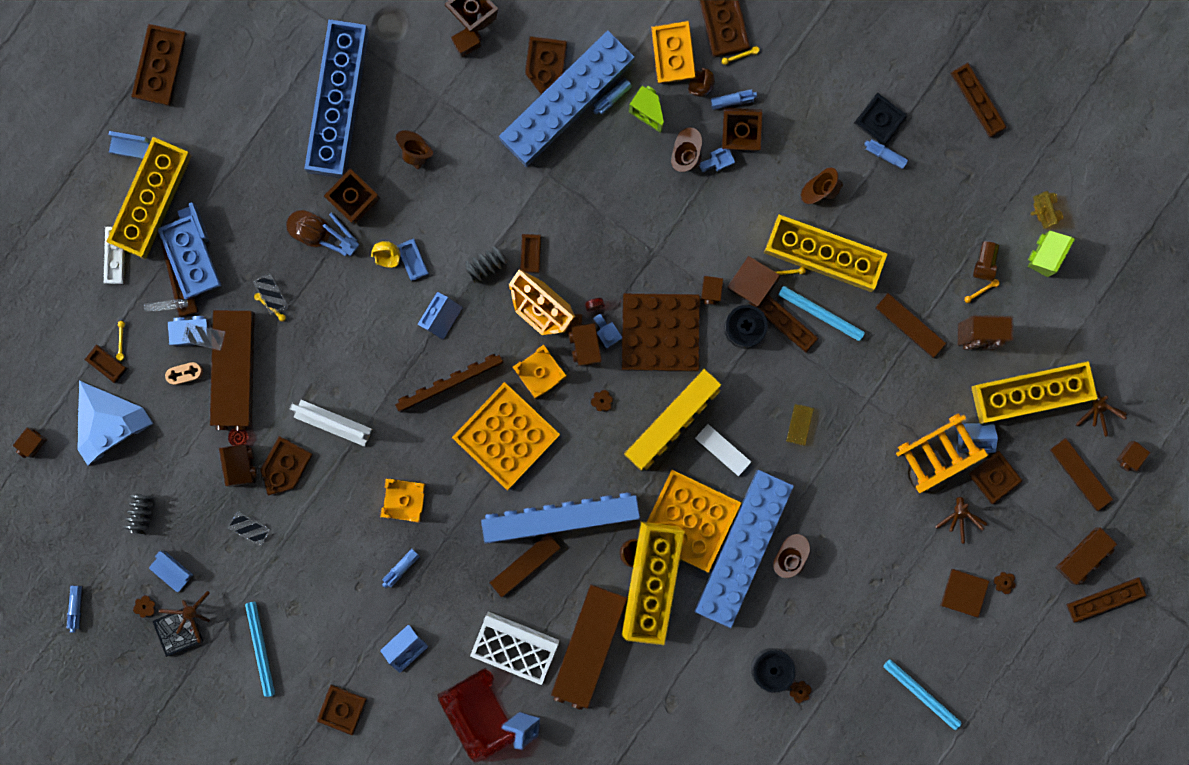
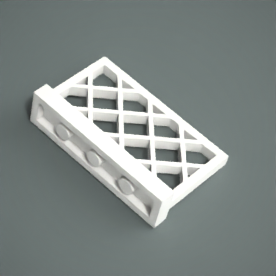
M303 400L300 401L298 406L292 404L290 408L296 411L294 418L362 446H366L372 431L367 426Z
M488 611L470 656L542 685L559 640ZM486 626L494 629L497 636L487 639L484 634ZM510 635L514 643L505 647L501 637ZM498 639L502 648L492 652L488 642ZM527 642L532 650L523 654L519 644ZM486 644L489 654L484 656L477 654L478 646ZM516 646L520 655L510 659L507 649ZM544 649L551 652L549 658L540 661L537 651ZM504 651L507 661L503 663L497 662L494 654ZM534 653L538 663L528 666L524 657ZM521 658L525 668L517 670L512 662ZM540 666L542 671L540 679L532 676L531 668Z

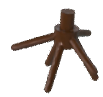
M1096 391L1098 399L1092 402L1093 408L1076 423V426L1081 425L1094 412L1093 427H1095L1099 413L1104 436L1107 437L1108 431L1103 412L1108 409L1123 420L1127 419V413L1108 405L1106 402L1108 396L1101 398L1099 391Z
M958 497L954 507L955 512L938 523L935 528L938 529L953 519L949 529L950 532H953L957 520L960 519L961 543L964 544L965 518L969 517L981 530H984L982 525L986 526L987 523L968 511L969 505L967 503L964 504L963 497Z
M207 591L193 607L188 606L186 601L182 600L183 611L160 609L159 612L183 615V620L176 633L179 634L186 621H190L198 643H201L194 619L196 617L205 622L210 620L197 614L195 609L206 599L210 592Z

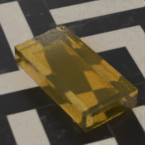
M794 404L786 442L805 446L814 408Z

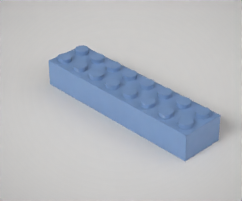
M328 20L304 168L307 173L342 178L347 171L369 34L367 25Z
M607 30L499 135L500 141L527 167L634 63L635 57Z
M756 470L694 610L696 613L729 628L732 627L794 487L793 485L760 470Z
M631 492L619 494L620 498L612 499V495L600 497L601 501L593 502V498L581 500L582 504L574 505V501L562 503L563 507L555 508V504L546 505L540 511H536V507L527 508L521 514H517V510L504 512L505 516L498 517V513L485 515L486 519L481 520L484 541L488 543L639 519L636 495L632 496Z

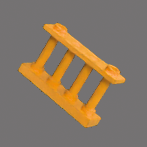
M958 413L950 417V422L910 445L906 442L898 447L897 456L905 455L919 479L917 480L919 484L916 485L919 494L988 456L984 448L979 449V447L975 446L961 422L966 419L964 414L960 416ZM954 425L969 449V456L964 459L961 456L959 457L945 433L946 429ZM938 435L953 460L951 462L953 465L948 468L941 465L927 441ZM920 444L935 468V475L930 478L927 475L925 476L911 452V449Z

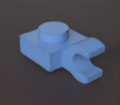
M719 148L710 152L711 158L701 162L699 166L702 172L714 166L719 171L735 164V161L729 149Z
M601 314L593 318L600 328L596 334L606 349L622 339L614 324L611 322L607 325Z

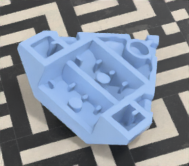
M79 381L78 451L89 466L105 455L104 452L132 434L140 433L151 426L153 422L143 407Z

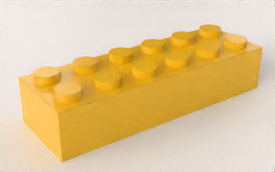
M152 137L107 238V243L146 260L158 233V228H160L192 157L188 151Z
M780 214L776 218L764 251L767 255L869 292L875 290L887 257V253Z
M1089 361L971 386L979 424L1098 399Z
M704 369L625 452L624 456L640 471L643 468L647 470L655 462L652 458L656 454L660 456L668 448L665 444L669 440L673 442L681 434L678 430L682 426L686 428L694 420L692 415L695 412L698 414L702 412L707 406L705 403L707 399L713 400L721 391L719 389L721 384Z
M641 521L622 629V636L627 641L665 644L684 530L679 526Z

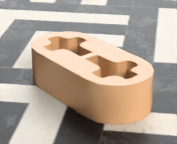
M187 363L168 369L165 378L168 383L179 385L199 379L203 374V369L197 363ZM192 366L198 369L195 372V376L193 374H186L187 371H191ZM173 371L177 374L182 373V376L177 377V381L170 378L173 375Z

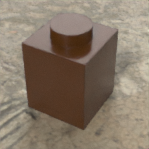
M464 29L451 37L461 58L481 47L480 40L482 38L478 31L469 32L467 29Z
M704 276L700 301H705L704 304L713 306L716 303H720L723 278Z
M27 427L13 446L17 449L16 453L21 457L34 458L47 439L33 428Z
M1130 441L1116 460L1120 462L1119 466L1125 471H1137L1150 452L1136 441Z

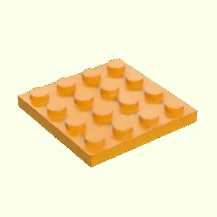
M504 382L454 434L452 439L508 491L560 434Z
M671 470L647 522L679 526L683 529L684 535L679 559L709 573L741 502Z

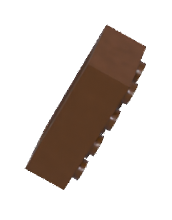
M971 316L958 323V346H963V350H975V348L982 347V350H994L1002 347V345H1006L1007 342L1012 341L1013 317Z

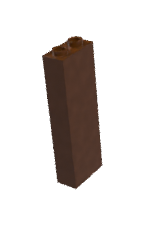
M213 310L212 330L218 331L222 339L220 348L212 334L210 426H216L215 430H227V427H235V430H246V427H252L255 313L253 311Z
M590 584L551 696H554L553 700L560 703H565V701L571 702L572 707L583 710V707L588 708L627 597Z

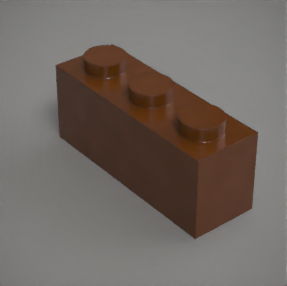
M1095 527L1055 568L1071 584L1080 585L1087 579L1086 575L1091 570L1094 571L1101 565L1100 561L1104 557H1109L1115 551L1114 547L1117 544L1101 527Z

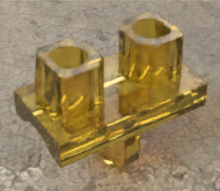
M1045 191L1033 197L1035 211L1030 212L1031 217L1037 215L1043 229L1058 224L1064 218L1062 211H1054L1053 204L1057 203L1058 200L1056 193Z

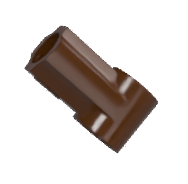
M982 242L979 260L974 268V278L993 282L997 270V265L995 264L999 244Z

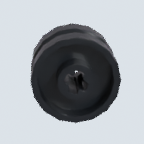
M741 305L734 308L724 323V333L727 340L733 346L741 349H748L758 345L765 337L768 329L764 313L758 307L752 305ZM743 324H747L749 326V329L747 331L745 328H742Z
M767 648L760 651L754 657L751 664V674L761 689L769 693H779L786 690L794 681L796 668L793 660L785 652L777 648ZM773 667L777 668V670L774 671V675L770 673V669Z

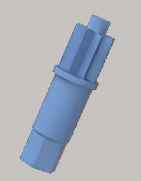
M623 79L594 105V113L596 115L598 113L603 114L632 87L631 83L627 79Z
M747 90L711 98L712 108L714 110L754 102V98H757V93Z
M872 139L870 142L866 140L864 144L867 146L866 150L901 169L904 168L908 161L886 148L885 145H881Z
M411 549L382 579L384 581L382 585L385 588L388 586L392 587L420 556Z
M70 586L67 628L70 629L71 633H76V629H79L82 586Z

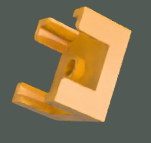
M545 345L538 348L535 353L524 361L513 366V369L535 399L567 377Z
M386 479L384 506L381 508L380 517L421 522L426 484Z

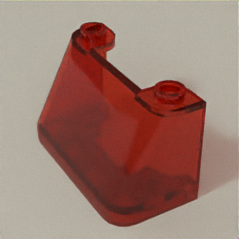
M486 668L479 670L437 694L442 709L467 755L473 762L487 759L513 743L516 737L515 732L503 729V724L508 719L490 688L493 685L494 678L492 673Z

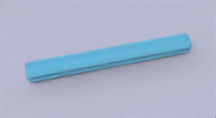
M785 286L781 288L779 296L858 341L863 338L864 331Z
M250 602L245 607L264 696L270 697L275 695L260 618L256 602Z
M889 659L884 664V668L951 728L957 730L960 727V720L892 660Z

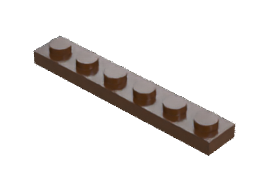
M489 355L484 358L485 362L481 364L475 362L467 366L468 370L462 373L458 370L450 374L451 378L445 381L442 378L433 382V387L428 389L426 387L420 388L415 391L416 395L410 398L406 395L398 399L399 403L395 404L398 412L411 408L503 364L501 356Z

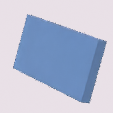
M193 215L158 228L185 300L221 286L205 241L201 239Z

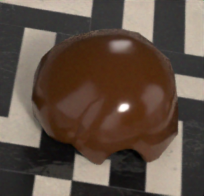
M702 68L703 71H696V79H691L688 91L690 94L705 97L713 90L715 76L709 69Z
M638 539L626 541L622 544L619 551L621 561L624 565L631 568L634 566Z

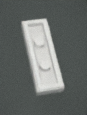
M105 227L104 284H124L125 251L106 242L112 227Z
M709 424L695 438L737 476L751 463L749 459Z

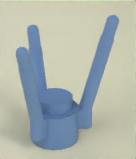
M330 213L331 218L347 237L343 238L328 225L324 224L323 227L341 241L339 246L342 249L324 241H320V244L340 252L344 256L346 254L351 256L360 244L356 242L357 239L350 234L333 213Z

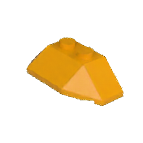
M519 269L509 283L515 312L541 335L565 332L575 318L570 304L543 281Z

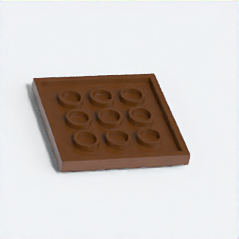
M623 293L622 370L699 371V294Z

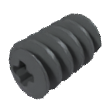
M493 246V253L485 250L486 257L480 253L479 260L475 257L472 258L473 264L465 261L466 269L474 284L475 277L480 281L482 280V273L486 277L489 276L488 270L495 273V266L501 270L502 262L508 266L500 249Z
M142 494L130 495V498L135 500V502L128 503L133 510H127L126 513L130 514L131 517L125 518V521L130 524L123 526V528L131 533L147 535L142 530L149 529V526L144 524V522L150 521V518L146 515L152 514V511L147 507L154 506L149 499H155V497Z

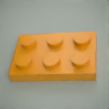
M685 21L651 27L658 84L696 79L690 22Z

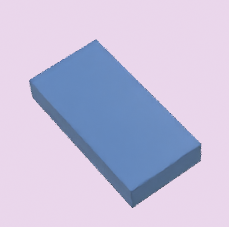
M415 239L397 245L411 281L429 274Z

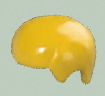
M381 241L374 245L371 257H375L377 265L389 268L397 267L400 261V250L391 242Z

